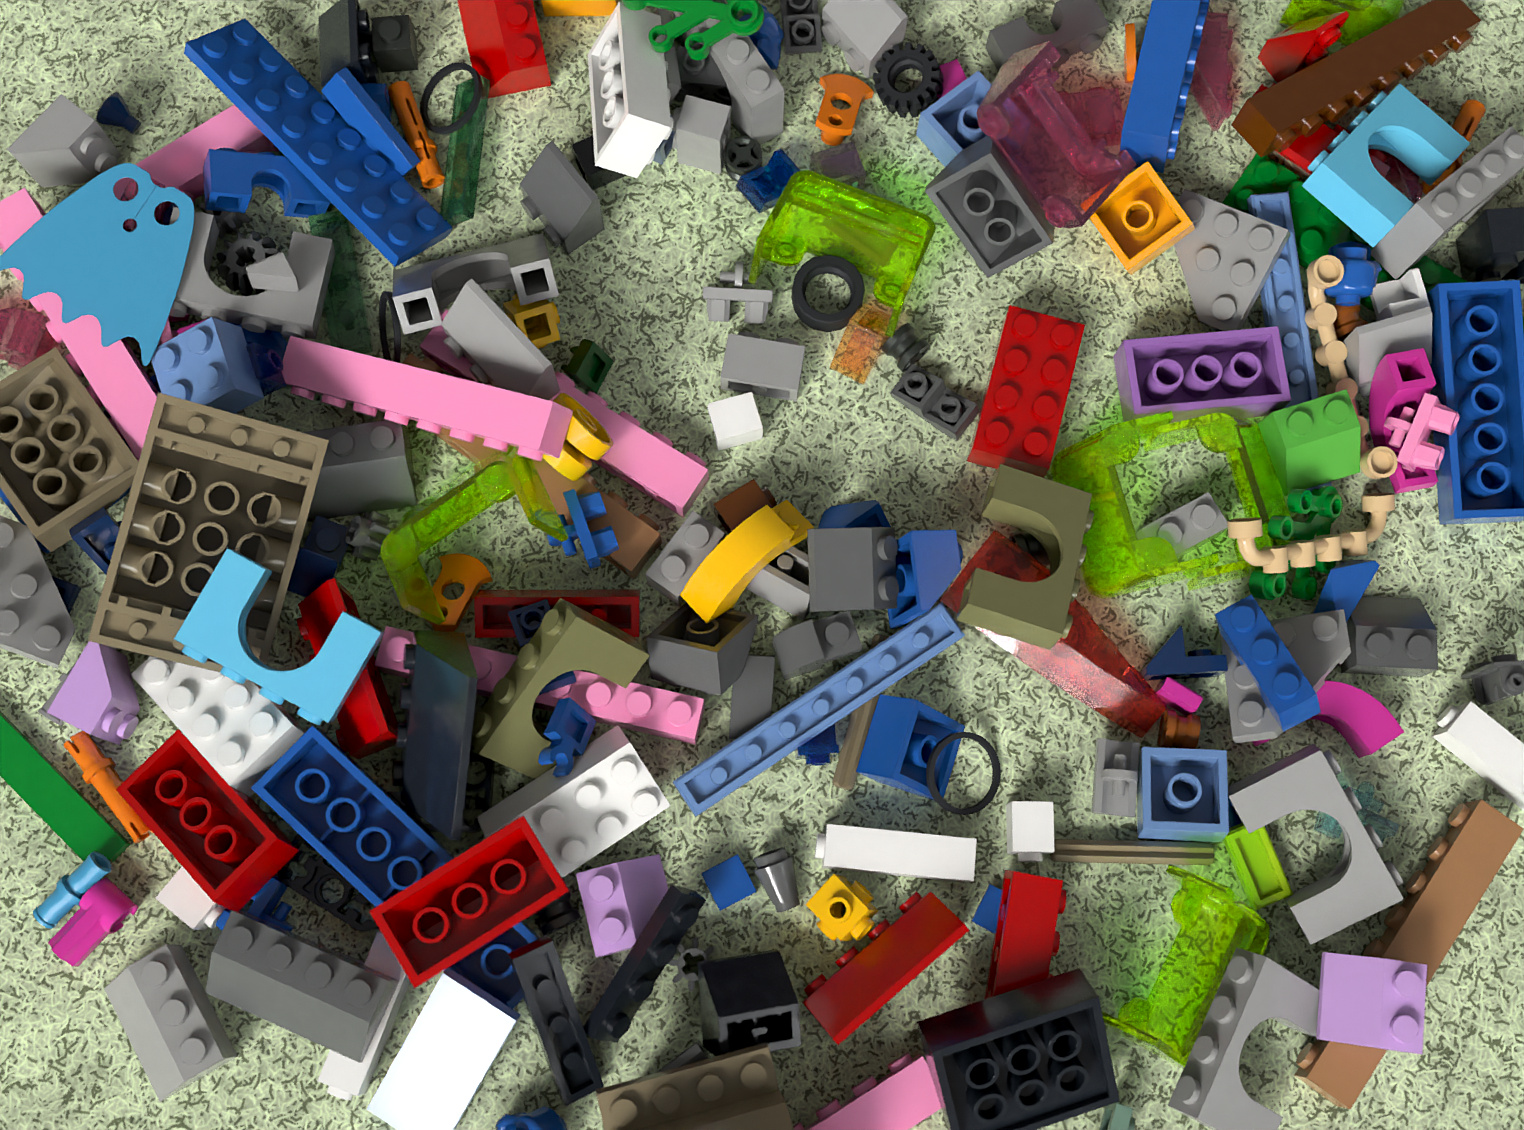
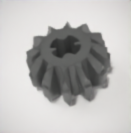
M253 230L248 239L243 233L238 232V241L232 243L231 241L224 240V246L228 251L216 253L217 260L221 264L217 268L219 276L226 281L225 284L231 291L236 292L239 290L242 296H250L253 292L245 269L250 261L255 263L281 252L280 249L276 248L272 238L268 236L262 238L260 233ZM255 289V291L257 292V294H260L264 292L265 289Z

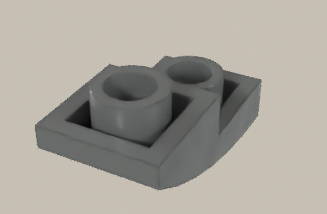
M780 0L785 55L822 52L820 14L818 13L817 0Z
M915 364L909 367L890 392L895 400L956 441L959 440L979 413L976 403L946 388L943 379Z
M748 654L741 677L732 684L729 739L739 738L771 716L775 667L774 655Z

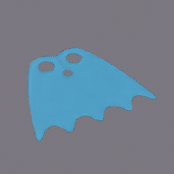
M123 163L116 165L99 174L72 193L20 236L0 256V271L16 268L23 273L22 298L24 300L46 292L57 294L62 301L63 323H69L84 315L96 317L101 325V344L103 347H108L125 337L135 338L140 344L142 364L147 366L161 338L181 282L193 232V202L188 195L174 187L161 188L155 185L151 180L150 174L135 164ZM129 177L134 179L138 184L137 195L129 201L118 200L113 193L115 183L122 178ZM162 202H173L179 208V217L171 225L159 224L154 217L156 207ZM127 219H134L137 222V227L132 232H127L123 228V224Z

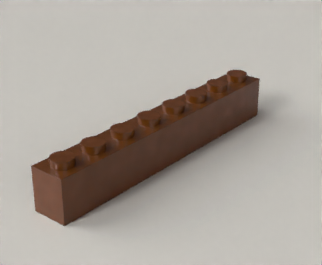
M1432 0L1246 100L1231 125L1261 158L1276 149L1282 152L1292 145L1298 137L1302 135L1309 137L1314 134L1323 123L1329 120L1331 123L1338 121L1354 106L1357 109L1363 107L1375 94L1382 91L1388 93L1400 80L1404 78L1407 81L1413 79L1427 65L1435 67L1453 51L1456 54L1460 53L1473 41L1474 36L1472 33L1482 20L1462 0Z

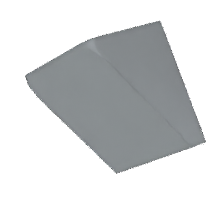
M283 252L255 262L245 268L252 288L285 292L299 291L296 277Z

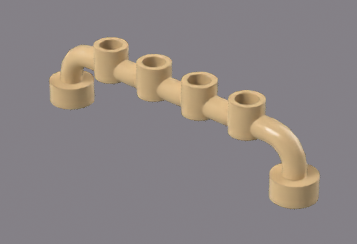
M1325 255L1313 260L1307 269L1308 295L1311 308L1305 313V322L1310 328L1318 329L1322 344L1316 349L1315 358L1320 365L1328 366L1332 382L1326 387V395L1347 389L1361 426L1360 467L1362 472L1371 479L1386 478L1395 472L1398 464L1397 457L1393 450L1385 446L1368 448L1365 439L1369 428L1368 422L1358 414L1354 399L1358 393V386L1353 379L1348 378L1344 360L1347 357V347L1337 339L1333 325L1337 318V311L1332 304L1327 303L1324 289L1335 286L1342 280L1344 267L1337 257Z
M1371 493L1361 495L1362 511L1370 512V522L1365 529L1344 530L1340 534L1316 536V539L1290 541L1286 545L1262 547V550H1258L1254 538L1263 536L1262 518H1237L1227 520L1228 538L1237 539L1239 552L1243 559L1253 566H1263V573L1288 572V561H1290V567L1315 566V555H1317V561L1320 562L1342 560V549L1344 556L1367 555V544L1376 541L1384 531L1387 511L1395 510V494Z

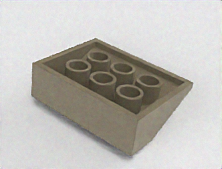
M56 347L0 381V488L34 537L50 552H53L72 539L69 532L70 528L102 507L107 510L132 485L139 462Z

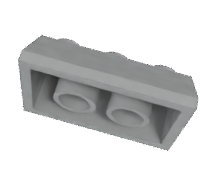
M472 278L467 281L441 323L447 336L443 341L457 359L465 356L473 365L469 370L479 383L490 384L493 387L550 400L560 391L552 363Z
M166 944L126 967L104 988L160 1102L238 1057L182 945Z

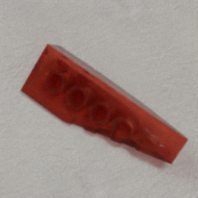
M995 529L961 571L940 601L958 614L964 585L976 567L1021 582L1044 580L1049 577L1050 569ZM1076 599L1069 605L1068 614L1073 615L1069 634L1065 639L1060 638L1051 650L976 627L1038 674L1140 738H1143L1167 709V705L1138 670L1129 664L1119 652V647L1109 636L1105 635L1095 623L1089 611L1084 605L1081 606Z

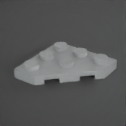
M1184 189L1178 204L1193 223L1195 230L1174 244L1198 320L1200 323L1219 332L1241 330L1291 234L1288 229Z
M0 515V648L58 669L75 633V626L30 529L26 525Z
M1344 609L1269 620L1316 693L1324 685V679L1338 663L1341 665L1351 653ZM1220 633L1222 654L1226 655L1228 671L1225 672L1234 742L1243 743L1278 738L1283 732L1264 703L1248 669L1244 664L1240 665Z

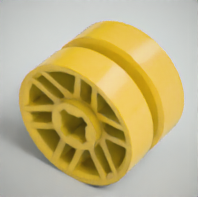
M560 393L553 402L572 410L573 414L560 457L555 458L543 454V458L563 476L570 480L578 481L592 467L591 459L599 460L613 446V441L605 428L584 406L571 396Z

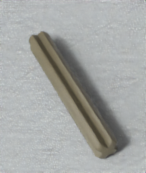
M875 634L870 650L889 637ZM880 694L857 708L851 714L832 781L835 787L852 790L858 774L856 769Z
M1054 839L1055 852L1050 854L1051 860L1054 862L1211 865L1214 862L1215 856L1213 844L1209 842Z

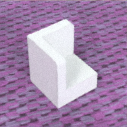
M1419 268L1410 269L1401 279L1376 284L1372 295H1370L1377 321L1430 306Z
M752 392L708 404V413L714 429L718 451L763 438V426Z

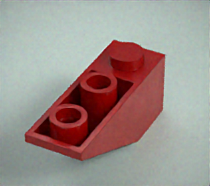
M1347 11L1298 21L1267 39L1257 58L1274 80L1279 83L1329 55L1328 48L1341 37L1342 32L1340 30L1348 19L1349 14Z

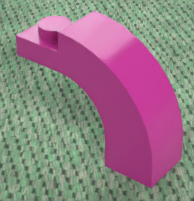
M1424 348L1385 355L1378 364L1371 382L1369 424L1374 447H1388L1393 450L1397 458L1406 435L1400 448L1388 444L1394 431L1386 428L1384 423L1387 417L1399 419L1404 407L1415 410L1412 423L1424 394L1429 393L1436 385ZM1398 462L1395 472L1389 476L1395 494L1431 488L1438 482L1435 470L1416 467L1415 472L1403 469L1400 462Z
M1325 681L1324 685L1317 692L1321 713L1309 719L1322 721L1334 727L1345 738L1358 758L1374 753L1404 733V730L1388 709L1373 696L1359 688L1341 682ZM1271 739L1252 742L1255 746H1259Z

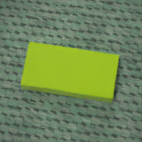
M1243 823L1229 828V833L1223 842L1252 909L1255 911L1293 895L1265 826L1251 833H1248Z

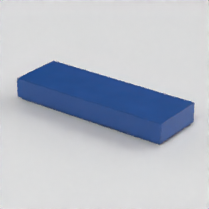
M346 67L338 71L323 87L322 93L350 128L355 130L360 135L361 140L389 163L402 177H405L421 162Z

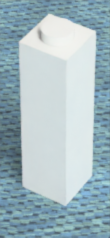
M1471 701L1456 707L1453 705L1448 706L1437 718L1436 724L1440 727L1432 737L1524 811V743Z
M827 824L825 834L817 833L815 858H822V868L970 883L974 881L977 839Z
M379 931L376 933L364 965L399 980L398 986L362 1063L330 1050L317 1080L329 1086L327 1093L345 1100H351L353 1095L360 1096L366 1094L410 983L409 978L382 932Z

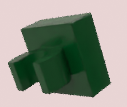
M582 339L579 346H574L570 349L573 357L568 365L562 364L561 369L584 390L597 394L614 361L594 341Z

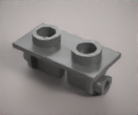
M1517 654L1491 657V662L1474 664V670L1461 675V679H1472L1476 700L1483 705H1491L1504 700V698L1519 695L1524 691V660L1518 661Z

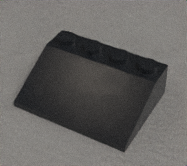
M413 630L412 644H405L403 669L410 670L408 684L401 683L399 707L400 709H406L405 721L397 722L396 747L402 748L401 761H393L392 786H399L401 802L451 840H460L478 676L464 632Z
M1080 968L917 1022L927 1064L948 1130H1038L1120 1101L1100 999Z

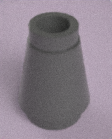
M785 847L756 856L754 861L757 867L753 870L771 902L775 905L776 911L783 912L800 905L792 855H787Z

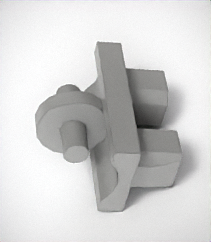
M736 261L735 272L720 271V283H735L734 288L703 287V299L707 300L709 321L729 322L730 301L745 302L744 323L765 324L768 303H772L773 290L743 289V284L758 285V273L744 272V261Z
M1102 738L1096 740L1091 813L1135 817L1139 760L1138 742H1122Z

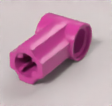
M108 878L98 881L82 896L79 901L81 908L48 942L51 950L61 960L66 961L73 967H79L108 934H113L124 926L121 922L129 913L134 915L138 910V906Z

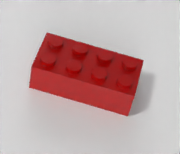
M1009 305L1000 330L967 462L998 469L999 465L1002 464L1042 478L1045 477L1050 469L1085 324Z
M179 729L116 789L214 903L227 909L239 911L299 851L251 797L228 785Z

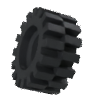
M905 42L904 50H901L899 44L892 46L894 54L890 55L887 50L882 54L884 62L877 61L875 67L878 73L873 72V80L879 99L884 106L886 105L889 112L894 114L897 111L899 117L906 118V114L910 112L911 117L915 118L919 117L917 110L922 109L924 111L929 107L928 104L930 102L933 104L939 100L937 93L941 95L943 93L942 82H944V78L937 58L935 59L930 49L926 51L924 45L917 44L916 49H914L911 42ZM907 69L920 71L922 73V82L915 90L901 92L895 88V80L901 72Z

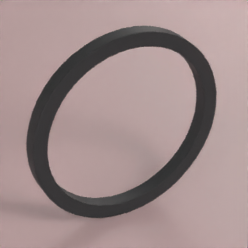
M462 62L449 64L439 70L427 84L420 102V113L424 125L432 132L442 135L453 133L462 128L474 115L482 96V81L479 73L473 67ZM457 70L469 71L474 80V95L470 106L463 116L453 124L445 127L434 126L428 117V102L432 91L439 81L449 73Z
M383 291L379 302V332L382 353L385 360L392 361L386 334V305L388 301L394 331L393 362L400 363V320L392 298V292Z
M956 732L941 739L933 748L926 768L927 785L933 799L946 811L960 815L973 814L985 808L994 798L1001 777L999 759L992 745L980 735L970 732ZM960 738H969L979 743L988 753L992 764V783L988 793L979 803L969 808H956L948 804L939 794L934 778L935 764L940 752L950 742Z

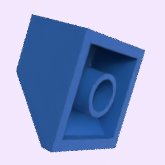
M915 530L908 532L897 540L896 579L899 585V593L897 596V608L887 609L890 629H898L928 612L960 572L963 551L960 543L957 541L956 530Z
M880 694L856 772L879 783L934 800L926 780L929 756L941 739L952 733L964 732L965 726L916 699ZM961 738L946 745L940 752L935 764V783L942 798H944Z

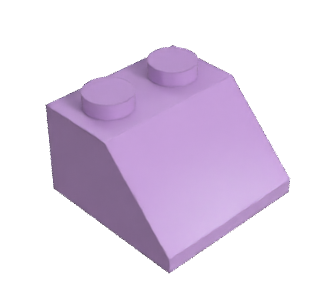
M89 641L47 713L90 735L120 745L123 739L129 738L138 725V717L136 715L140 710L126 655L106 645Z
M660 854L616 862L576 873L595 956L600 958L632 949L668 891Z
M1322 952L1316 1039L1422 1054L1427 965L1385 958Z

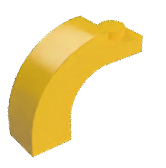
M788 500L781 502L773 508H770L768 505L762 507L737 526L711 551L693 573L680 596L708 624L733 608L751 580L774 558L807 538V529H813L814 526Z

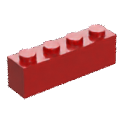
M640 589L479 590L474 597L475 638H516L508 612L544 599L548 600L550 608L553 609L560 598L633 637H639Z
M1005 870L984 999L1053 977V974L1049 973L1051 956L1055 957L1057 955L1060 945V933L1055 931L1058 914H1063L1067 899L1066 890L1062 889L1063 880Z

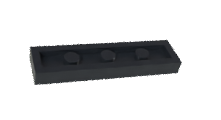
M671 884L584 1024L583 1028L586 1034L592 1039L618 1043L619 1039L629 1030L631 1020L642 1002L652 993L654 983L665 965L673 959L676 948L683 936L696 922L699 911L706 899L694 890Z
M548 935L543 936L508 953L558 1094L564 1105L567 1106L595 1092L596 1089L603 1088V1081L551 938Z

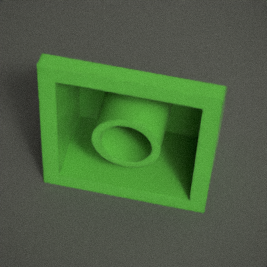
M1347 389L1274 411L1258 423L1284 496L1289 495L1292 489L1307 490L1360 472L1361 426Z

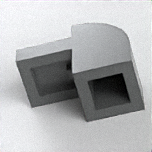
M850 610L812 622V619L778 633L772 638V646L784 681L822 669L823 663L860 652L863 649Z

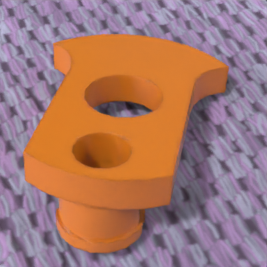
M1135 23L1125 24V83H1133L1140 52H1136Z
M845 74L825 75L820 77L819 84L825 90V94L815 126L822 130V141L830 146L840 145L844 140V136L852 134L861 103L873 97L874 91L865 82ZM834 100H844L851 107L841 110L835 108L831 102Z
M460 553L438 557L442 563L441 573L420 609L423 618L432 625L435 631L454 632L462 621L478 589L485 583L493 582L487 567L480 560ZM461 583L465 587L461 597L454 600L443 597L444 589L449 584ZM446 615V617H445L444 619H442V620H436V618H435V617L440 618V617Z

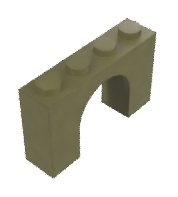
M1000 464L988 484L981 516L1022 529L1033 535L1042 544L1048 555L1050 563L1049 577L1037 582H1021L976 567L964 585L956 620L1047 650H1051L1060 638L1065 639L1069 634L1073 621V615L1068 614L1069 605L1074 602L1080 586V580L1075 578L1076 570L1081 567L1087 552V545L1082 544L1084 533L1086 534L1089 531L1094 517V511L1089 510L1092 494Z
M560 598L553 609L545 614L540 627L528 644L521 648L516 661L504 678L497 682L492 695L480 712L474 715L471 743L478 754L536 779L556 766V760L552 764L541 765L538 763L540 752L543 748L550 746L552 741L544 734L547 726L532 720L533 706L540 691L557 676L574 670L594 672L627 688L650 655L632 635Z

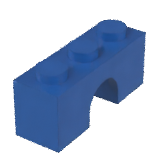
M231 148L208 150L203 165L205 210L245 213L252 197V189L266 187L275 191L282 199L284 216L312 219L324 217L330 201L287 157L276 156L271 152H258L256 154L237 152Z
M1252 594L1215 614L1221 635L1240 665L1244 664L1248 669L1264 703L1283 732L1321 713L1317 693Z

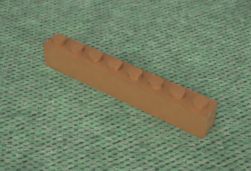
M412 353L402 363L441 374L444 372L431 359L425 357L421 361ZM442 428L440 434H435L552 521L555 516L564 514L567 524H574L563 492L575 489L578 496L584 493L599 491L607 515L587 521L589 531L591 533L612 526L619 549L603 558L633 580L662 544L661 534L657 532L660 527L652 519L644 514H640L639 517L632 514L626 509L628 507L627 502L612 491H609L606 495L595 487L597 481L587 472L578 481H573L559 473L543 457L542 461H536L517 455L519 449L517 447L509 445L507 452L495 450L484 446V439L476 436L473 443L450 437L451 430Z
M1482 799L1465 804L1460 803L1454 808L1447 820L1451 825L1444 838L1440 836L1431 844L1426 853V856L1430 858L1423 871H1416L1410 877L1405 886V890L1409 894L1402 905L1396 904L1388 912L1384 919V924L1388 927L1380 940L1375 938L1368 944L1362 956L1427 965V987L1524 830L1520 825ZM1317 1039L1314 1044L1308 1043L1299 1053L1296 1064L1300 1067L1294 1076L1337 1107L1351 1109L1387 1050Z

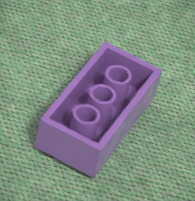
M1278 326L1123 340L1113 356L1124 429L1265 417L1274 411L1283 409L1291 401Z

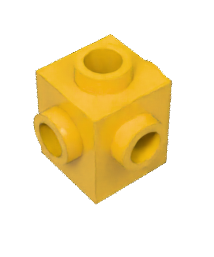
M518 294L512 296L513 300L502 303L505 314L538 349L547 346L548 343L561 340L557 324L560 323V317L553 301L549 302L547 299L520 305Z
M833 874L805 904L820 919L816 923L818 928L832 941H835L837 938L840 941H851L853 938L859 941L874 926L875 922L872 918L878 912L870 903L874 896L866 887L858 881L852 884L845 876ZM846 906V913H845V915H844L843 910H844V907Z

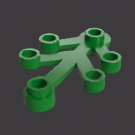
M621 0L623 5L630 10L638 11L646 6L684 13L669 23L657 25L650 30L649 41L653 49L659 53L669 51L673 47L676 37L709 18L720 20V22L703 33L695 32L686 38V50L688 55L694 60L705 59L710 53V46L733 33L739 36L754 34L761 28L764 22V11L757 0H726L728 4L712 0ZM744 15L752 16L746 21H739ZM660 35L667 36L664 42H655ZM695 43H704L701 49H692V46Z
M1323 486L1320 489H1314L1312 492L1305 489H1292L1287 498L1289 511L1301 514L1308 513L1309 518L1303 523L1293 521L1290 516L1273 515L1268 522V535L1271 539L1288 540L1294 537L1292 541L1314 539L1315 534L1316 536L1330 535L1331 524L1340 516L1343 509L1342 497L1333 486ZM1315 555L1316 565L1312 566L1311 569L1313 572L1329 574L1330 570L1335 567L1336 561L1320 562L1317 561V555ZM1288 561L1289 570L1291 569L1290 561ZM1263 567L1255 568L1249 579L1250 594L1255 599L1268 601L1280 598L1286 589L1285 576L1288 572L1263 573ZM1296 567V574L1291 587L1292 595L1296 599L1312 600L1316 594L1317 581L1314 577L1309 576L1310 567Z

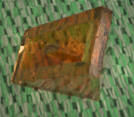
M864 303L849 320L831 362L830 369L864 385L882 352V346L890 337L898 319Z

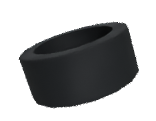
M828 254L810 259L801 266L794 277L791 295L794 312L802 323L813 330L823 332L842 330L853 323L861 312L865 293L863 277L856 266L843 257ZM832 274L845 280L851 294L847 306L840 312L832 314L817 312L811 308L806 300L805 291L812 278L817 275Z

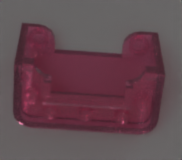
M1051 41L1015 52L1000 68L980 103L976 114L980 129L992 139L1044 210L1047 220L1055 227L1071 229L1082 227L1137 164L1127 150H1122L1116 155L1104 148L1107 145L1104 138L1094 140L1089 138L1053 87V83L1060 75L1056 70L1052 71L1051 68L1061 56Z

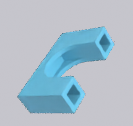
M1401 84L1389 95L1382 91L1366 108L1370 114L1363 110L1347 127L1351 133L1349 134L1343 130L1327 147L1332 152L1331 154L1323 150L1308 166L1312 174L1302 185L1372 247L1413 207L1414 203L1379 174L1370 160L1368 149L1381 150L1393 155L1431 186L1471 144Z
M227 548L174 640L185 645L182 652L201 663H206L209 658L222 665L223 668L220 673L240 684H244L246 679L261 686L258 693L263 697L282 705L284 700H287L300 707L297 714L316 725H320L322 720L328 723L333 722L385 632L348 612H342L321 650L309 663L291 671L278 670L267 666L254 655L248 644L246 621L253 604L273 571L239 552Z

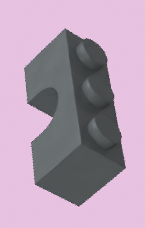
M1096 0L1057 1L1050 18V22L1056 31L1053 34L1041 35L1030 29L1023 16L990 30L985 49L1004 83L1007 84L1014 80L1018 82L1027 81L1039 69L1046 66L1057 68L1067 62L1070 56L1081 51L1083 54H1089L1097 50L1103 43L1109 23Z

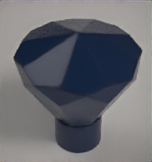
M118 92L112 93L101 102L96 116L98 123L120 126L132 134L141 125V122L131 115L123 97Z

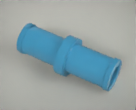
M94 851L90 853L87 859L70 875H64L58 880L56 889L41 905L33 910V915L37 922L46 928L52 929L75 905H79L82 896L94 884L112 871L111 862L99 852Z

